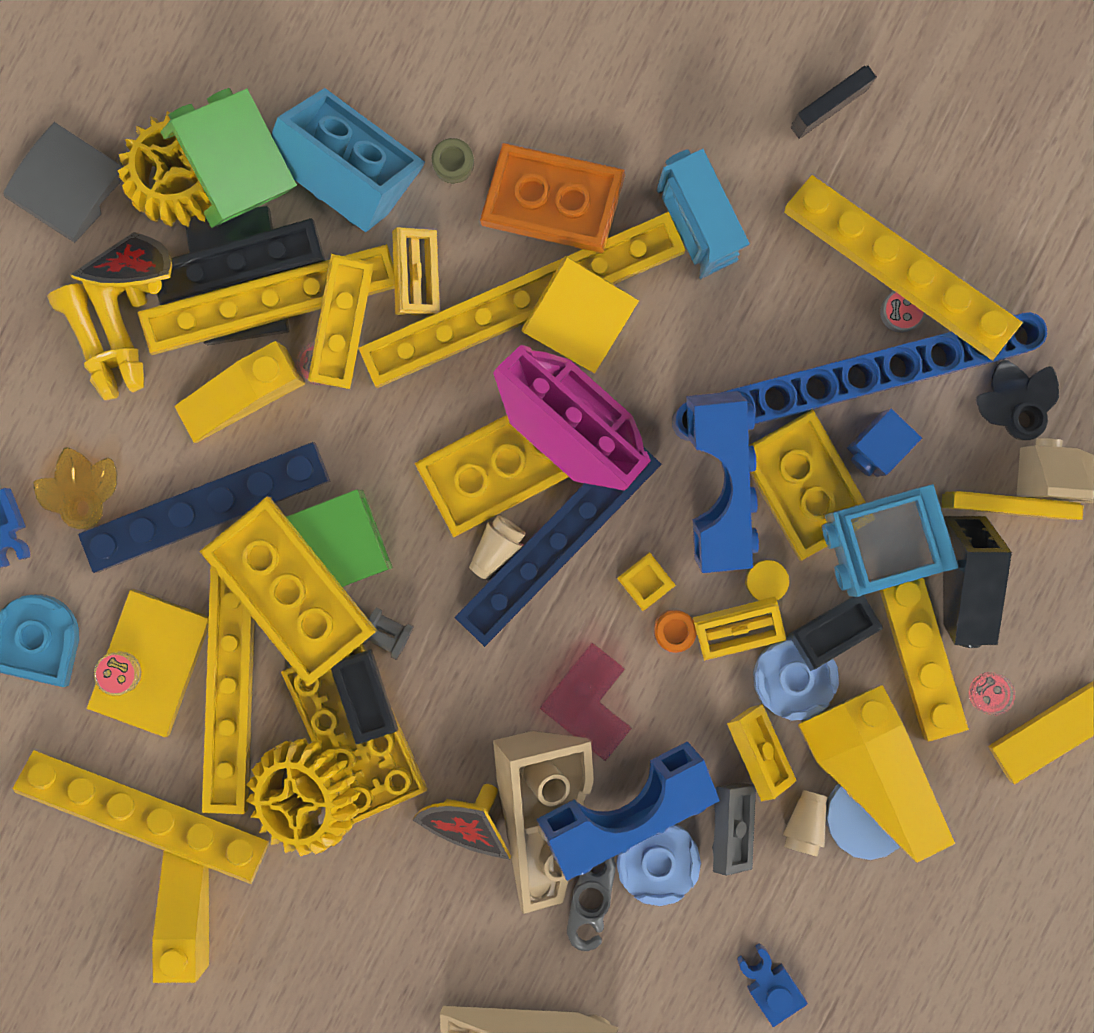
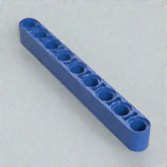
M1031 312L1013 315L1023 322L1021 326L1027 333L1026 344L1019 343L1013 335L993 361L985 355L978 354L973 346L953 332H948L724 392L738 391L747 400V404L751 403L754 409L755 425L1022 355L1039 348L1045 342L1047 326L1039 315ZM933 346L940 347L946 354V362L943 367L935 364L931 358ZM892 357L900 358L906 366V371L902 378L895 376L890 370L889 362ZM851 367L858 368L864 373L865 384L862 388H856L850 384L848 372ZM809 378L819 379L823 383L825 393L822 399L812 398L808 394L806 384ZM774 388L782 393L784 405L781 410H773L767 406L765 394L768 389ZM686 402L674 413L672 427L676 435L681 439L690 441L688 430L682 424L683 413L687 411Z

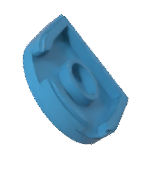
M43 594L22 596L9 603L4 609H1L0 673L59 687L69 686L79 644V627L72 611L60 600Z

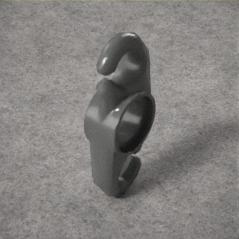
M613 857L604 861L605 867L602 872L595 874L589 871L579 875L578 882L573 888L567 936L571 945L578 950L590 951L602 944V938L599 935L585 941L579 938L577 930L579 926L587 923L592 925L598 933L604 930L603 919L610 908L616 869ZM587 888L598 889L604 897L602 904L595 909L583 907L579 902L581 892Z

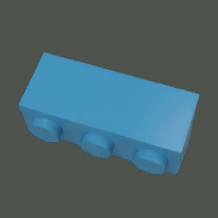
M326 88L278 116L271 134L293 179L364 232L370 230L390 213L425 164V161Z

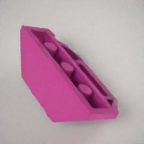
M520 345L493 372L510 424L573 481L626 490L651 461L648 452L644 451L642 438L633 416L570 359L547 352L532 351L531 347Z

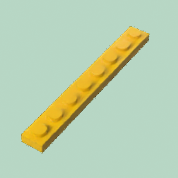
M667 212L608 238L604 253L582 249L567 257L614 285L683 255L686 250L670 213ZM563 258L359 347L358 349L375 387H382L525 324Z

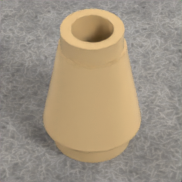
M497 515L493 522L489 521L487 523L472 562L469 565L470 570L479 577L490 580L493 574H496L523 546L521 540L525 536V532L509 519Z
M802 790L801 798H799L783 833V836H786L784 847L818 857L820 846L824 847L826 796Z

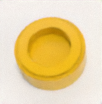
M760 560L753 564V568L748 569L745 576V585L749 594L759 601L776 597V600H779L788 590L789 575L780 563L772 560Z

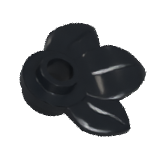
M1002 360L992 375L991 386L993 392L983 393L976 397L978 410L981 416L990 424L1005 426L1007 432L1015 439L1022 441L1035 439L1045 431L1048 424L1047 412L1059 399V382L1053 367L1049 366L1039 370L1029 378L1018 366L1008 360ZM1022 412L1026 413L1030 418L1028 427H1023L1019 423L1018 418Z

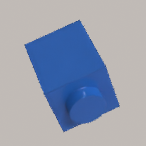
M891 408L880 412L847 449L854 455L851 458L852 463L867 476L872 474L876 477L886 476L916 446L922 437Z

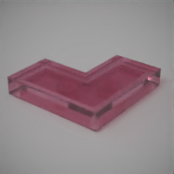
M591 642L541 704L540 709L574 737L588 738L591 741L592 751L606 761L632 729L629 724L600 702L625 668Z

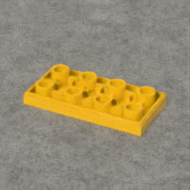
M363 643L346 657L366 651ZM293 667L281 671L311 741H321L323 752L327 749H335L334 759L337 762L347 761L346 767L343 769L346 775L356 776L350 787L361 793L358 799L353 802L360 808L357 815L352 819L354 823L427 791L426 783L395 714L394 717L398 726L397 732L356 745L331 669L310 686L305 684Z

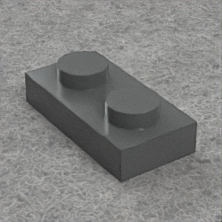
M744 782L717 786L716 792L720 801L714 804L713 872L727 876L752 870L756 788L753 784Z

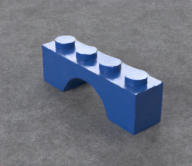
M738 391L686 396L689 440L697 450L704 451L718 458L724 471V484L719 498L708 511L692 519L694 559L702 573L753 568V553H758L759 551L758 533L755 527L752 528L751 513L757 512L758 509L756 490L754 487H750V472L756 470V454L754 447L749 446L748 430H753L755 427L753 405L751 403L747 404V400Z
M687 741L650 760L649 776L644 788L627 805L612 811H594L584 807L574 799L537 818V822L555 861L568 881L578 875L589 872L593 867L616 855L627 852L631 847L644 840L664 833L669 827L684 819L702 813L707 807L720 800L704 759Z

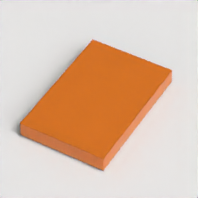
M503 143L481 214V225L604 253L625 179V170Z

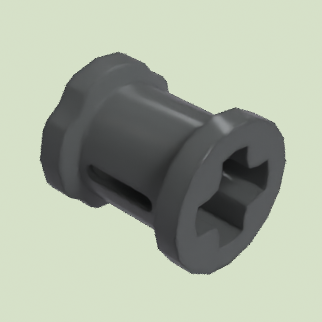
M376 607L370 615L369 621L377 629V632L363 643L365 644L369 641L391 652V658L397 660L414 626L409 623L403 626L382 615V610ZM381 629V630H383V631H385V632H387V633H389V634L395 636V638H392V637H390V636H388V635H386V634H384V633H382V632H380V631H378V630Z

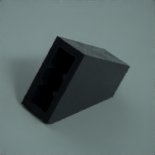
M944 516L959 568L943 572V625L954 645H960L965 648L998 645L1012 551L986 516Z

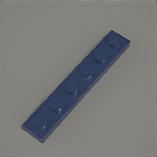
M311 442L79 533L78 536L92 572L99 573L242 517L266 497H270L274 503H277L331 481L316 443Z
M645 447L644 451L648 452L651 461L626 490L584 483L454 617L484 647L662 465Z

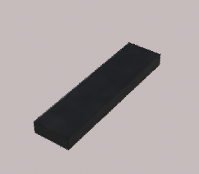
M312 218L171 258L172 270L170 278L161 280L162 287L157 293L159 304L172 303L326 261L315 221Z

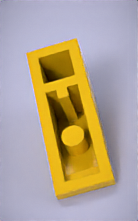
M274 341L240 359L174 407L193 442L198 443L305 385V382L287 348Z
M163 851L152 938L153 983H196L209 966V868Z

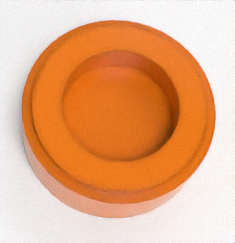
M668 610L662 613L654 624V636L657 643L669 652H683L690 648L696 639L697 632L694 620L681 610Z

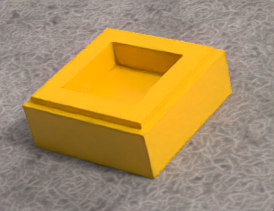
M650 552L617 577L618 581L642 611L646 610L676 586Z

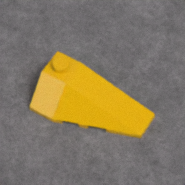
M883 685L871 688L797 724L817 764L827 774H830L847 791L846 793L856 803H859L916 863L955 844L906 729Z

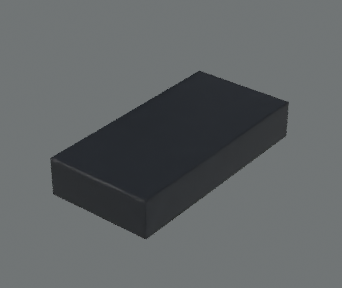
M864 65L798 112L791 126L798 139L864 94L877 76L869 65Z
M862 595L860 597H850L788 635L807 667L812 671L884 628L867 599Z
M372 649L345 657L333 666L331 671L355 744L357 745L397 732L398 726Z

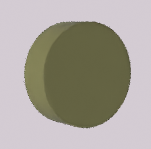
M448 138L438 143L434 148L432 165L436 175L442 181L456 184L465 181L471 175L474 169V157L467 143L457 138Z

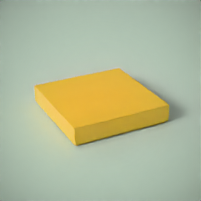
M565 256L521 330L528 336L595 374L639 300Z

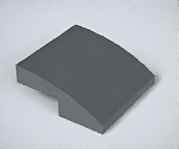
M54 122L22 160L3 194L6 199L75 243L101 215L100 204L122 182L117 170L123 166Z

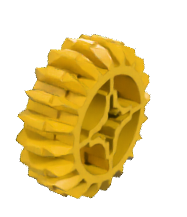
M167 111L162 122L150 116L151 126L146 130L136 126V132L139 135L136 140L125 139L126 146L130 152L119 154L120 162L124 167L117 171L119 178L124 182L122 185L124 193L132 200V205L139 212H145L146 216L155 222L161 219L165 225L170 227L174 225L177 219L182 225L189 227L191 216L194 215L199 220L205 222L203 212L212 204L176 136L164 140L161 134V130L170 121L168 116L170 112ZM152 166H155L157 171L153 179L156 182L152 189H150V172Z
M306 738L297 739L294 742L290 740L280 743L276 746V749L272 748L263 754L261 761L256 763L254 768L251 769L254 776L246 784L253 791L246 802L255 805L256 808L250 818H259L263 824L259 833L268 831L272 835L271 845L283 842L285 853L297 850L300 857L311 852L315 855L322 853L330 846L338 844L343 839V836L351 830L354 825L352 819L360 810L353 802L358 799L361 792L350 787L356 776L346 775L343 769L346 767L347 761L337 762L334 759L335 749H327L323 752L321 741H313L309 744ZM287 768V778L284 779V787H282L283 774ZM321 807H325L324 821L322 824H319L318 816L322 814Z

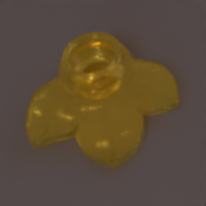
M65 447L57 460L54 478L35 480L33 487L37 501L45 510L60 513L63 521L74 529H89L100 521L103 515V503L115 493L118 474L115 463L111 458L102 459L92 466V463L83 454L72 448ZM81 501H85L89 506L88 513L85 516H81L77 511L78 504Z

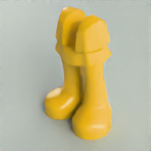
M82 282L83 284L65 285L47 295L52 308L63 313L70 323L86 360L84 367L91 374L89 381L103 400L119 397L118 386L112 368L118 366L124 382L131 392L144 388L143 363L139 361V349L135 348L131 341L118 305V296L125 291V287L98 286ZM88 296L103 326L111 350L104 351L89 313Z

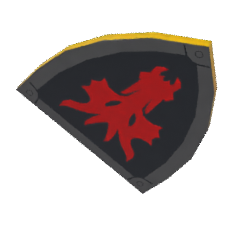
M133 232L70 275L73 279L93 285L125 287L131 305L139 307L148 301L145 292L157 294L162 287L161 280L170 278L172 262L168 250L161 242L149 236Z
M483 784L475 803L446 799L444 803L432 804L422 808L413 818L414 822L453 844L485 855L511 859L509 850L488 814L498 794V789L491 784Z

